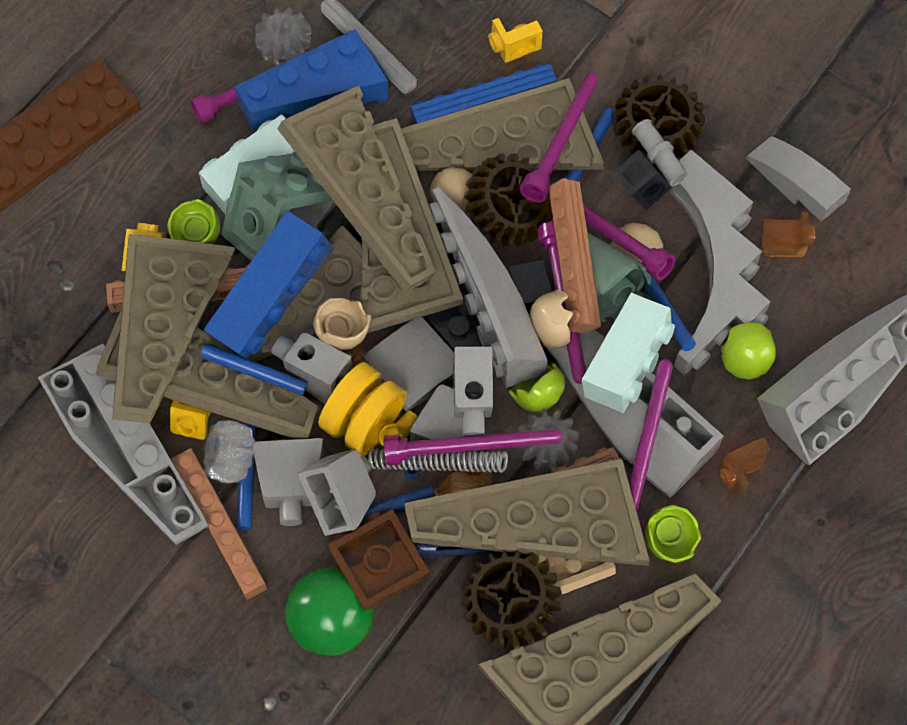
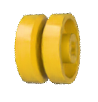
M366 362L356 365L341 380L327 400L318 421L319 428L333 438L345 435V446L350 450H357L360 456L367 455L371 448L374 449L380 443L378 440L379 429L384 424L396 422L408 397L407 391L393 381L388 380L381 384V372Z

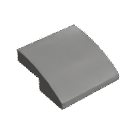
M422 317L413 319L390 334L366 353L361 360L381 372V384L390 380L407 391L408 397L403 408L406 412L431 398L439 385H444L454 379V352Z

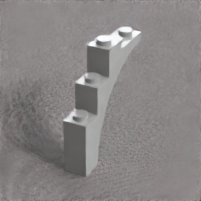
M692 150L679 160L689 175L683 182L673 186L668 192L683 206L696 226L701 238L709 270V295L705 314L692 335L696 343L695 347L690 351L681 349L677 354L674 367L682 375H686L692 368L695 370L700 369L711 356L709 351L716 344L721 347L726 343L729 330L734 326L746 322L764 325L769 318L766 312L770 301L748 283L760 268L757 263L762 252L740 233L752 218L749 216L753 201Z

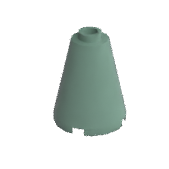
M587 232L600 321L606 322L605 317L609 316L616 320L631 293L641 297L645 295L641 288L645 282L650 285L651 275L646 272V267L642 263Z

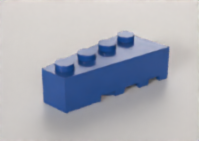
M356 29L234 86L238 107L253 132H257L264 122L274 120L281 114L285 119L358 85L363 94L361 98L363 104L376 101L377 104L389 101L388 80Z
M287 210L211 318L204 331L245 359L250 354L255 355L264 344L265 335L273 325L280 321L288 306L334 248L323 233Z

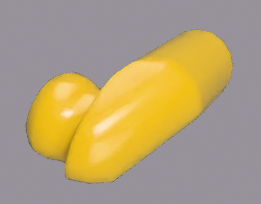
M408 410L396 423L381 426L378 432L380 444L384 446V436L400 435L401 438H407L418 416Z

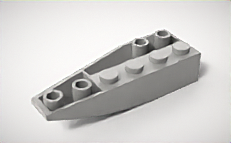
M439 187L432 189L433 203H430L429 207L435 223H440L444 232L440 234L445 251L447 254L452 253L456 262L452 264L456 281L459 285L464 283L468 292L467 295H464L468 311L471 316L476 314L480 323L477 326L479 339L483 347L488 345L492 347V366L495 378L501 377L505 388L545 375L548 363L523 299L507 269L487 239L468 216Z
M907 295L867 316L834 337L757 398L769 427L805 464L811 465L857 426L906 365Z
M596 330L587 334L579 333L586 371L605 339ZM566 345L559 349H550L545 346L615 451L634 466L655 375L646 372L641 381L643 386L635 403L630 402L625 412L621 413L584 397L583 385L577 384L573 380ZM669 387L646 479L668 499L718 451L724 437Z
M104 344L39 376L38 379L72 440L175 545L209 527L149 423L112 420L115 381L96 375L98 363L105 349Z

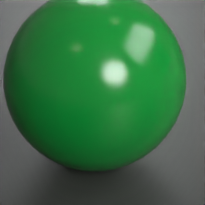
M333 567L316 569L300 578L289 592L285 604V622L294 641L306 651L320 656H337L353 650L366 638L374 620V607L364 611L345 576L338 568Z

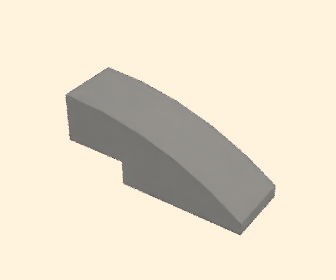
M773 136L764 141L746 158L794 205L800 201L821 222L846 202L851 188L818 161Z

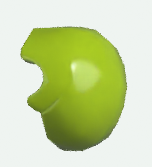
M199 199L181 203L171 212L167 223L170 239L214 244L221 231L220 219L215 209Z
M746 322L734 326L729 330V336L725 345L721 346L724 368L737 378L751 380L765 375L776 358V347L771 331L760 323Z
M555 363L552 364L553 368L547 364L545 375L519 383L509 391V394L521 408L529 412H539L547 410L557 403L565 390V376Z
M668 505L655 510L649 517L644 529L648 549L657 558L671 563H677L693 557L694 551L701 540V533L698 529L696 518L688 509L675 505Z

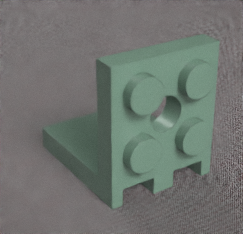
M295 151L291 154L267 156L263 159L240 162L221 235L252 261L287 210L290 211L293 208L333 200ZM253 217L256 220V227L254 225Z

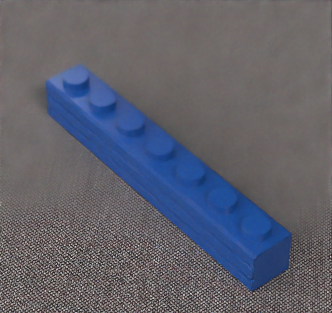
M539 64L533 67V69L527 71L519 70L507 77L499 76L491 82H480L468 89L460 88L448 95L440 94L428 101H417L411 106V118L414 124H418L557 82L551 64Z

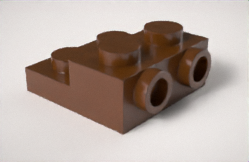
M393 509L386 513L377 511L363 521L365 525L354 531L337 533L331 538L332 543L327 545L330 557L347 579L364 611L370 610L430 576L428 568Z

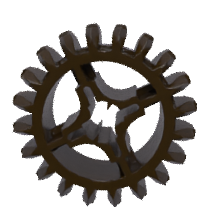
M662 74L657 77V81H652L648 75L644 78L643 84L634 80L631 84V89L625 88L622 91L621 98L616 100V111L613 113L615 135L620 136L621 146L630 145V155H633L639 149L647 157V151L637 137L633 135L632 130L645 119L651 120L654 126L656 119H659L661 112H663L661 120L659 119L654 127L664 141L671 143L674 148L672 151L674 155L676 154L683 158L687 153V149L693 150L696 147L697 140L702 137L703 133L702 126L705 123V115L702 112L704 107L702 102H697V91L687 93V83L681 86L676 85L675 76L670 82L664 81Z
M504 153L498 154L494 158L491 157L484 160L481 166L478 165L472 171V177L465 184L469 190L463 196V198L471 202L466 206L465 211L474 214L475 217L471 219L472 223L480 224L482 235L490 233V243H496L501 240L503 247H509L512 244L515 247H519L526 242H533L538 238V227L552 221L553 214L550 211L552 210L551 199H549L550 192L546 199L540 203L532 202L521 194L520 186L525 176L537 170L539 166L531 168L529 166V158H523L519 161L517 153L510 154L508 157ZM502 177V182L498 185V188L490 189L492 179ZM523 211H529L526 223L519 224L518 217L522 215Z
M503 550L501 552L502 557L497 559L495 554L489 551L488 558L490 562L485 565L481 560H476L475 565L479 572L469 571L466 574L467 579L473 584L461 586L462 593L468 597L462 599L460 605L463 609L469 610L463 617L467 623H474L471 630L475 635L484 633L483 640L487 644L493 642L497 637L498 647L504 649L508 639H511L514 649H519L521 646L520 639L525 637L529 645H533L535 640L532 634L537 631L541 636H546L547 631L543 626L544 622L554 625L557 621L550 612L560 611L562 607L560 602L555 600V598L562 595V590L558 586H553L558 581L556 573H548L550 565L547 561L538 563L539 557L534 552L525 559V554L518 550L515 552L514 557H511L510 552ZM507 573L501 583L490 584L497 577ZM522 573L531 576L539 583L540 596H534L531 591L523 589ZM515 591L518 598H512L510 604L507 605L504 598H510L512 592ZM483 600H489L492 605L499 607L500 623H496L484 615ZM525 611L533 612L525 620L515 623L521 613Z

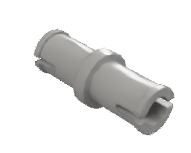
M645 119L633 128L632 133L647 151L649 162L656 164L671 187L683 182L689 173L672 152L674 148L671 143L663 140L651 120Z

